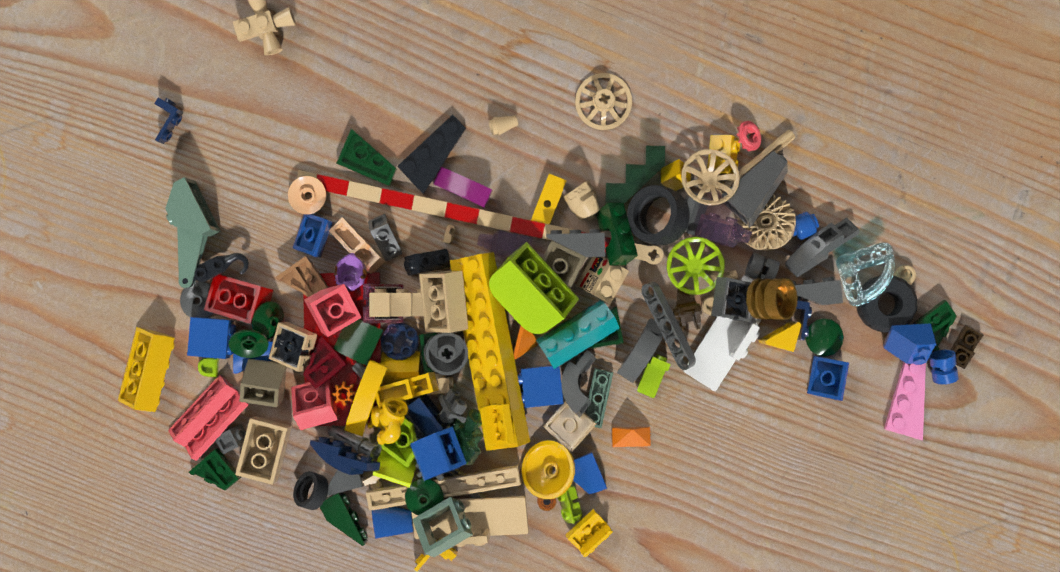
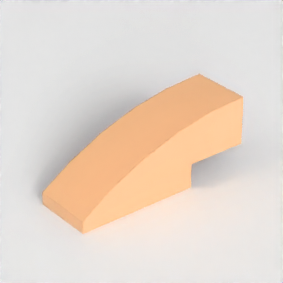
M343 217L329 230L350 254L354 253L365 264L366 270L369 273L375 272L385 262L381 255Z

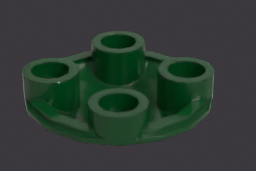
M825 318L810 324L809 334L805 337L809 349L816 355L824 357L838 352L844 339L843 331L839 324Z

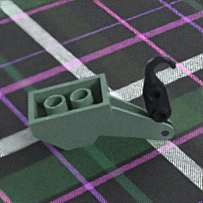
M184 177L174 182L165 209L168 213L166 215L168 222L177 227L179 285L183 288H191L195 281L206 282L225 272L236 260L243 262L244 267L240 274H244L248 270L249 262L242 253L216 256L200 264L208 236L212 237L220 233L221 230L196 181Z

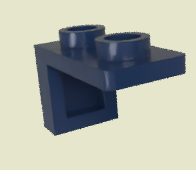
M158 97L154 104L170 113L155 138V141L164 144L172 137V130L175 125L177 126L181 122L183 112L175 107L176 103L168 98L162 100Z
M797 297L796 309H801L799 319L801 328L797 340L804 341L805 337L809 334L807 321L811 317L812 307H810V302L801 301V297Z

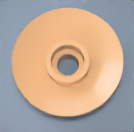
M303 176L296 179L290 185L288 200L295 211L307 215L314 214L324 206L326 190L318 179L311 176ZM307 192L312 194L310 199H307L305 196Z

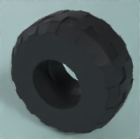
M880 275L871 278L862 285L857 294L856 307L858 316L866 326L886 333L889 332L891 326L908 325L912 322L917 312L918 300L914 289L906 280L893 275ZM885 292L891 294L895 301L894 309L888 315L882 314L878 307V300Z

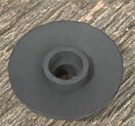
M195 282L191 288H185L182 291L180 305L187 316L208 318L214 314L204 310L211 287L210 284ZM196 297L200 298L199 304H196L194 301Z

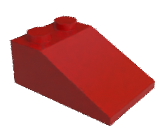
M218 275L212 280L204 310L252 324L255 310L264 302L271 301L274 290Z

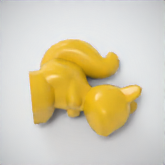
M388 398L383 402L382 407L377 405L372 408L371 420L367 425L369 429L374 426L381 428L377 435V442L380 445L385 443L392 444L401 436V425L408 412V406L403 400Z

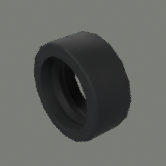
M311 471L304 472L297 480L293 491L296 505L309 510L318 509L328 494L329 485L326 477ZM314 483L312 494L308 498L309 489L311 485Z

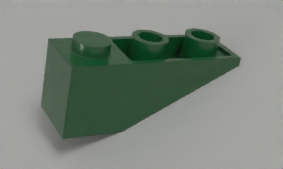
M340 492L327 497L320 506L326 521L361 546H364L368 541V534L364 527H360L358 514L355 510L352 511L348 495Z

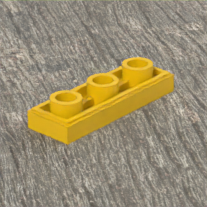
M552 174L548 175L531 218L532 221L550 224L567 180ZM550 201L551 206L546 208L544 202Z

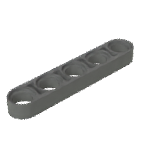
M656 282L644 284L641 289L642 295L678 367L682 370L693 367L696 363V358L660 286ZM649 286L654 291L653 296L648 291ZM657 304L662 306V313L658 311ZM666 321L671 324V330L666 327ZM674 339L680 342V348L675 345ZM683 356L688 358L689 365L684 363Z

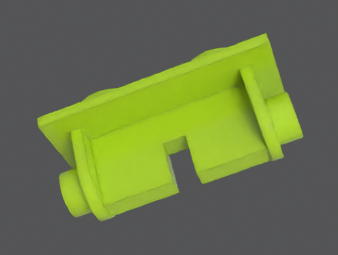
M573 484L563 495L557 497L562 507V518L566 523L571 524L581 520L582 516L579 502L572 503V500L578 498L575 485Z

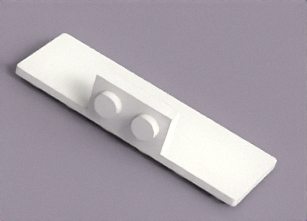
M746 275L741 278L742 281L746 282L754 281ZM717 317L694 352L696 358L695 365L687 370H683V372L711 390L716 391L735 360L744 359L748 354L749 344L751 342L754 343L760 334L758 332L760 329L758 324L761 319L752 317L751 322Z

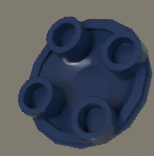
M405 323L390 324L381 337L382 350L389 358L394 360L410 358L419 346L416 330Z

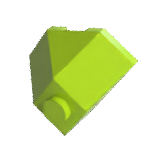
M405 417L401 425V436L392 444L385 443L381 445L383 450L406 467H409L415 458L410 445L417 441L414 423Z

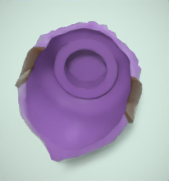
M354 253L340 259L335 266L334 276L336 284H345L348 291L355 290L364 284L367 270L365 264Z

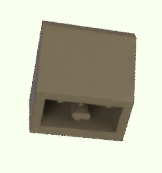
M249 358L241 381L239 402L278 407L284 400L287 367L277 362Z

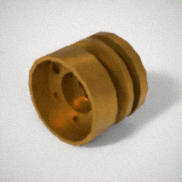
M755 279L751 282L747 291L746 303L749 313L755 319H790L797 307L795 285L790 279Z

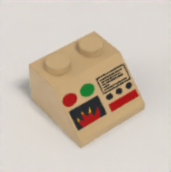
M592 257L576 286L610 305L629 271L620 265L610 266L608 259L605 257Z

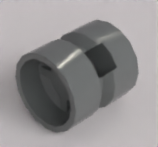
M753 252L748 261L745 275L754 279L758 277L760 279H775L780 261L772 258L766 260L764 255Z

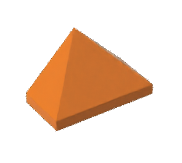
M521 325L514 350V359L519 358L538 346L534 334L525 330Z
M612 427V447L651 446L650 427Z

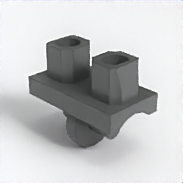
M450 389L447 395L440 394L438 397L443 408L439 418L443 423H452L455 418L464 423L467 419L464 414L467 405L464 401L459 400L462 395L457 390Z

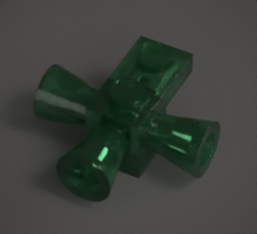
M477 409L469 410L464 423L457 418L452 423H447L454 429L466 460V465H473L481 453L477 445L484 435L479 428L482 425L480 411Z

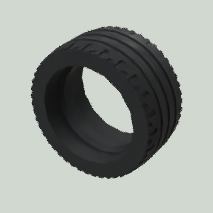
M659 185L647 186L638 191L631 199L627 210V218L632 233L640 240L654 245H668L678 240L687 229L690 218L689 207L684 197L673 189ZM665 197L671 209L669 222L663 230L652 234L646 223L648 209L654 201Z

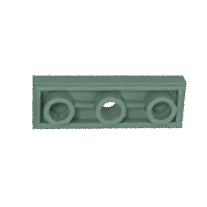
M594 368L588 396L591 404L585 410V413L597 423L595 427L602 428L613 372ZM596 395H600L602 397V399L599 402L595 401Z

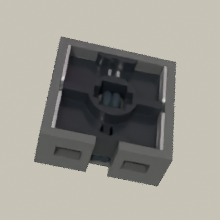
M717 277L711 316L751 322L752 316L748 311L746 303L747 291L751 282Z

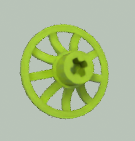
M691 237L680 241L672 248L668 255L666 269L670 281L676 288L687 294L700 295L713 290L716 286V280L713 282L704 273L705 270L719 272L717 277H723L725 264L721 251L713 242L701 237ZM689 242H701L696 255H693ZM706 244L710 246L714 250V252L709 254L705 258H702L701 255ZM682 245H685L687 250V258L676 253ZM718 256L720 267L706 265L707 261ZM675 257L684 263L683 266L671 268L672 258ZM684 271L686 274L678 283L672 273ZM701 276L710 286L699 290L698 277ZM689 277L693 278L694 290L683 287Z

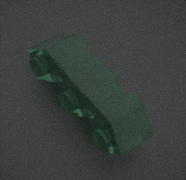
M646 145L644 148V165L626 164L624 167V183H606L604 204L625 203L665 166V146Z

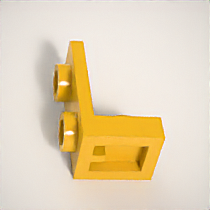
M451 547L439 555L446 560L452 561L457 556L458 551ZM421 553L415 560L416 566L414 570L418 571L430 556Z

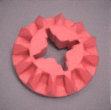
M751 121L740 123V126L737 127L738 133L736 134L739 137L738 143H742V149H747L748 152L757 150L761 144V134L758 127Z

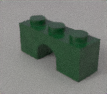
M607 203L596 213L601 231L611 232L610 244L605 248L610 266L627 265L638 256L624 203Z

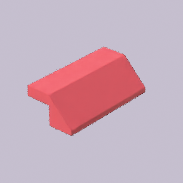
M219 375L168 431L173 441L184 446L190 457L197 461L249 404L239 402L240 392L222 375Z

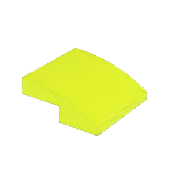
M381 449L377 462H380V468L377 471H373V475L410 488L416 468L415 465L417 464L416 459L414 458L409 467H406L385 450Z

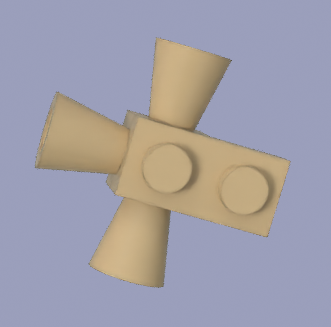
M248 0L255 15L233 21L238 41L241 42L259 36L263 39L264 55L280 53L283 49L275 35L280 34L278 27L296 26L291 8L288 7L273 15L267 10V0Z

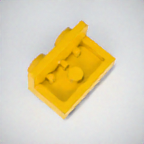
M710 135L709 149L725 153L735 162L738 168L739 138L733 135ZM708 154L707 168L709 167L711 154ZM716 155L714 169L716 170L726 160ZM730 164L720 174H734Z
M492 404L480 407L485 446L515 443L509 404Z
M592 509L565 536L579 549L584 557H587L612 534L613 530Z

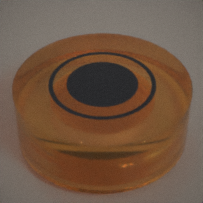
M538 497L537 504L543 511H550L556 506V498L542 499Z

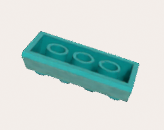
M599 300L536 339V342L555 369L620 327L608 306Z

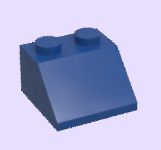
M931 324L891 326L883 347L906 364L922 365L927 363L936 342Z

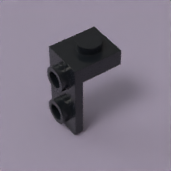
M447 249L417 253L404 257V268L408 276L451 267Z

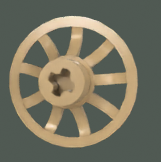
M608 73L592 75L577 90L575 97L576 111L581 120L593 129H614L626 120L631 111V92L627 84L615 75ZM598 78H609L606 89L601 88ZM615 80L623 88L612 93L610 90ZM594 81L597 92H591L584 87L589 82ZM583 92L592 97L593 100L580 103L581 93ZM626 92L627 103L615 100L616 97ZM594 105L595 108L586 118L581 108ZM614 106L626 108L621 118L613 109ZM598 111L601 112V125L590 122ZM609 111L617 122L606 125V112Z
M705 149L692 154L685 162L681 174L682 185L687 194L693 200L704 205H718L729 200L735 194L740 180L735 162L725 153L713 149ZM711 154L709 167L706 168L700 156ZM717 155L726 161L715 170L714 165ZM694 159L697 160L701 172L688 167ZM730 164L734 174L720 176V173ZM686 172L694 174L698 179L687 182ZM734 180L732 190L720 182ZM698 185L701 190L696 196L689 187ZM716 188L724 190L728 195L718 200ZM705 192H711L713 201L701 198Z

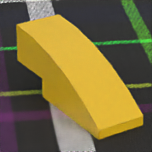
M430 372L381 386L376 397L378 407H382L383 402L388 398L404 401L438 391L439 387L435 373Z

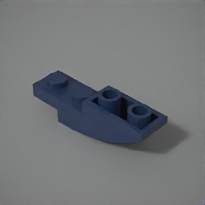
M328 437L310 440V445L326 463L343 473L356 475L363 474L364 471H377L380 468V462L373 461V457L370 456L358 457V453L351 452L352 447L344 445V441L333 440L332 442Z

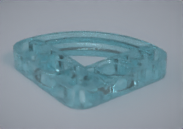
M883 242L843 254L837 258L836 265L850 305L860 306L870 302L880 295L890 283L895 270V256L889 243ZM882 250H886L887 254L883 255ZM862 255L870 256L868 261H860ZM845 261L848 262V266L844 267ZM885 263L880 278L870 288L863 291L858 270ZM850 276L856 278L855 282L852 284H848L845 282L846 279ZM854 289L858 295L857 299L853 298L852 290Z

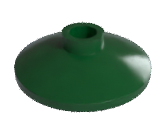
M272 301L261 304L253 314L252 329L262 333L267 339L273 338L278 322H284V312L281 306Z
M255 330L238 331L229 339L230 350L244 358H255L263 355L267 351L269 344L266 336Z
M423 478L415 480L405 493V502L408 509L418 516L444 501L441 487L431 479L425 481ZM426 497L427 502H421L420 498Z

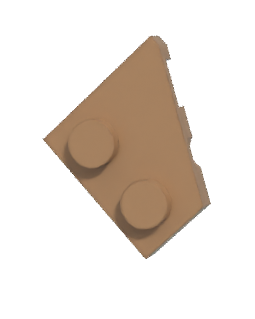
M305 256L276 276L279 281H283L307 297L320 290L329 288L308 256Z

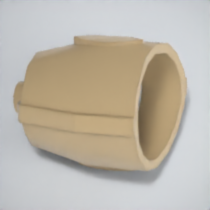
M589 180L564 196L570 210L579 220L587 218L590 221L595 218L594 214L600 210L597 194Z

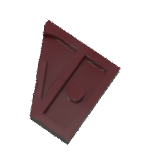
M321 336L303 375L317 390L344 368L346 363Z

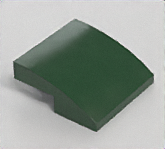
M358 319L342 329L333 349L367 366L383 330L362 319Z

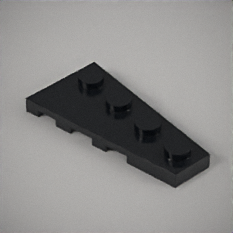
M452 114L397 166L423 195L466 128Z

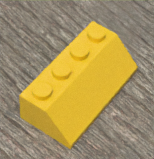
M136 327L118 397L119 402L134 410L156 412L157 406L160 404L161 390L165 384L166 370L170 364V354L174 348V337Z

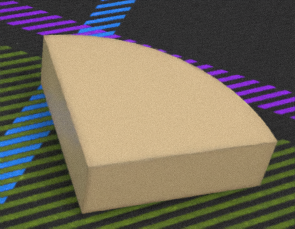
M448 224L443 240L444 243L451 244L453 242L456 228L454 225Z

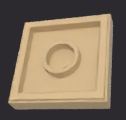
M565 401L543 427L572 453L597 423L585 412L579 418Z

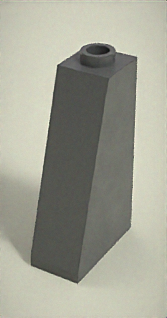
M775 151L771 152L739 180L735 194L723 203L749 228L754 224L787 174L788 162L786 158L781 154L778 155ZM724 192L722 194V198H724L728 194Z

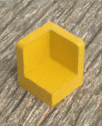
M678 159L661 169V184L675 191L683 188L681 174L685 163ZM686 172L687 182L691 181V173Z

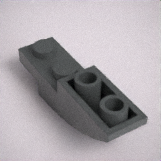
M848 218L835 225L831 222L801 245L785 262V266L796 277H799L826 260L828 253L857 236L859 228Z

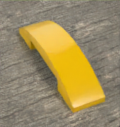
M372 360L369 361L349 412L345 426L346 431L363 437L378 391L386 375L387 366Z

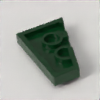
M350 129L336 164L390 186L397 168L353 129Z

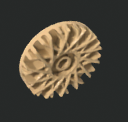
M773 195V198H770L750 228L740 218H737L738 233L741 239L754 249L768 251L780 248L792 238L795 232L796 219L794 210L791 209L790 203L787 204L786 200L783 202L780 196L776 198Z

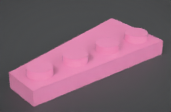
M903 362L884 429L923 441L926 363L915 365Z

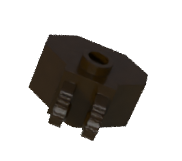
M678 289L673 314L682 332H685L686 323L693 321L696 330L700 329V315H702L700 304H697L695 297L690 298V294Z

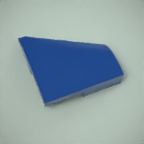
M395 506L371 510L375 539L414 532L412 512L409 509Z

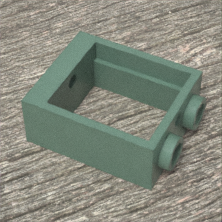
M449 497L412 519L426 555L436 557L473 535L471 522L465 516V507L460 500ZM451 509L458 530L436 542L429 522Z

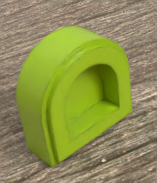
M206 357L199 361L198 371L201 375L218 377L219 358Z

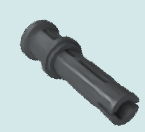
M331 425L328 430L329 436L344 441L349 446L355 448L358 454L363 453L373 457V461L381 453V445L370 442L366 437H358L335 425Z

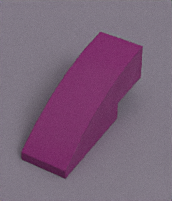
M441 167L433 183L485 208L493 192L492 189Z

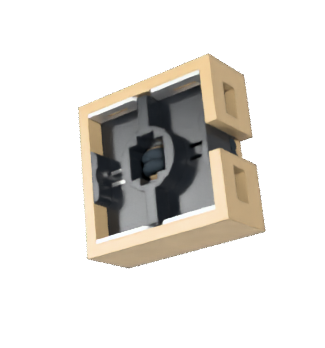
M278 322L269 359L295 371H305L310 362L311 355L309 353L310 350L314 349L317 334L289 322Z

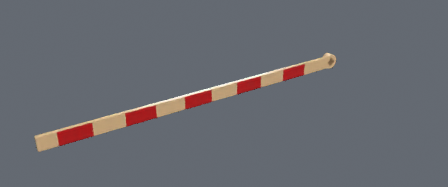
M298 170L297 179L303 176L314 177L324 185L326 192L546 240H550L546 237V234H550L551 230H562V234H570V230H574ZM605 236V248L610 244L611 237ZM635 243L638 256L634 259L647 261L650 264H658L662 261L663 251L659 246ZM655 249L659 256L651 260V256L648 253Z

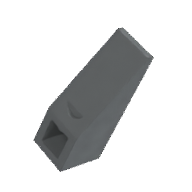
M591 229L589 233H581V230H570V234H562V230H551L550 234H546L548 239L585 257H605V233H601V229Z
M834 277L822 278V282L816 283L815 279L803 280V284L796 285V281H793L797 297L818 305L843 303L841 281L834 280Z

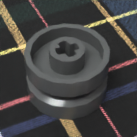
M439 332L427 340L424 347V359L434 372L442 375H452L459 372L465 366L468 359V348L460 336L453 333ZM444 349L448 350L446 357L441 354L444 352Z

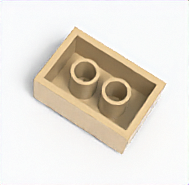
M436 271L419 274L425 332L452 333L468 329L462 271Z
M257 416L250 418L235 475L272 485L275 484L279 479L292 426Z

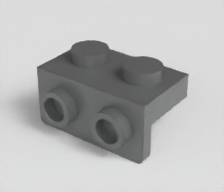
M686 196L685 200L689 207L690 218L684 233L698 236L708 205L701 204Z

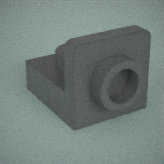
M239 424L222 433L216 439L222 454L243 445L246 431L243 425Z

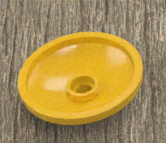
M547 440L539 442L529 449L522 463V479L529 492L542 499H554L563 495L571 486L575 475V463L572 454L563 444Z

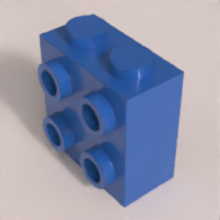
M190 317L187 356L231 358L233 352L229 348V339L236 332L234 320Z
M552 365L521 368V373H518L519 385L523 384L521 396L523 403H525V408L564 404L560 366L555 369Z

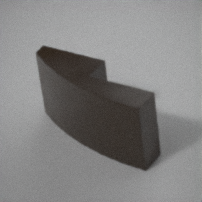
M966 324L951 348L956 354V365L963 369L966 368L974 356V349L984 336L983 333Z

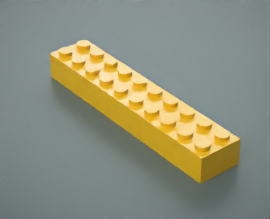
M494 252L450 260L451 271H462L468 318V329L463 330L468 348V359L481 427L480 407L492 404H509L512 414L511 421L515 443L485 446L486 451L519 447L530 442L505 308L493 296L489 287V280L497 270Z

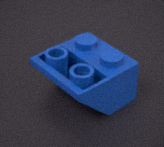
M453 427L436 432L410 444L424 481L467 464Z

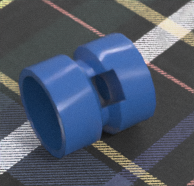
M944 349L931 353L929 358L933 382L942 385L956 382L959 377L958 369L955 366L957 364L955 352Z

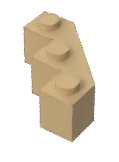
M374 289V293H369V317L424 316L421 289H417V293H408V289H396V293H386V289Z

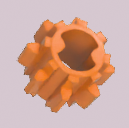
M344 381L341 386L335 385L337 391L332 393L337 398L335 403L342 401L343 406H346L348 401L353 402L352 396L356 394V391L352 389L354 384L347 386L346 381ZM342 388H344V389H346V390L348 391V392H347L348 398H343V397L341 396L342 393H343V392L341 391Z

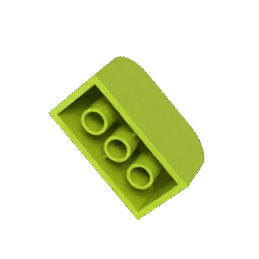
M527 242L511 254L489 280V287L493 296L525 330L534 334L545 333L561 322L579 300Z

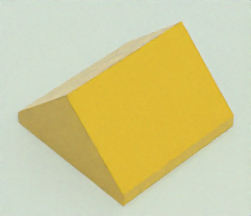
M790 321L758 339L761 344L794 352L801 324L800 322Z
M416 351L410 358L405 360H394L382 352L381 364L388 367L382 383L383 386L421 375L420 351Z

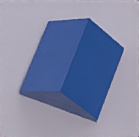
M304 214L293 249L321 258L333 222L312 214Z
M814 356L807 394L843 401L849 362Z

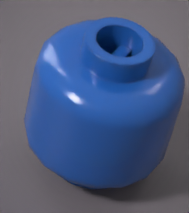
M806 211L795 216L796 228L793 236L803 240L817 233L819 223L814 214Z

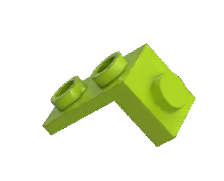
M658 354L656 358L651 357L642 375L637 392L652 398L655 397L664 373L669 370L671 365L667 363V358Z

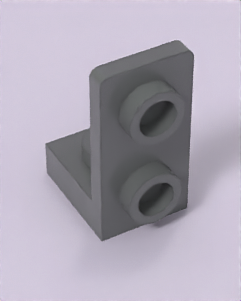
M386 214L369 220V230L385 261L402 255V250L390 228Z

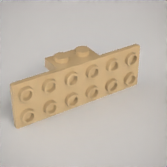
M525 496L457 499L465 507L464 513L471 522L473 535L456 544V547H462L466 544L482 546L488 543L490 536L528 534L529 532ZM451 509L429 522L435 538H444L458 530ZM412 513V519L418 516ZM413 523L414 537L415 539H419L416 528Z

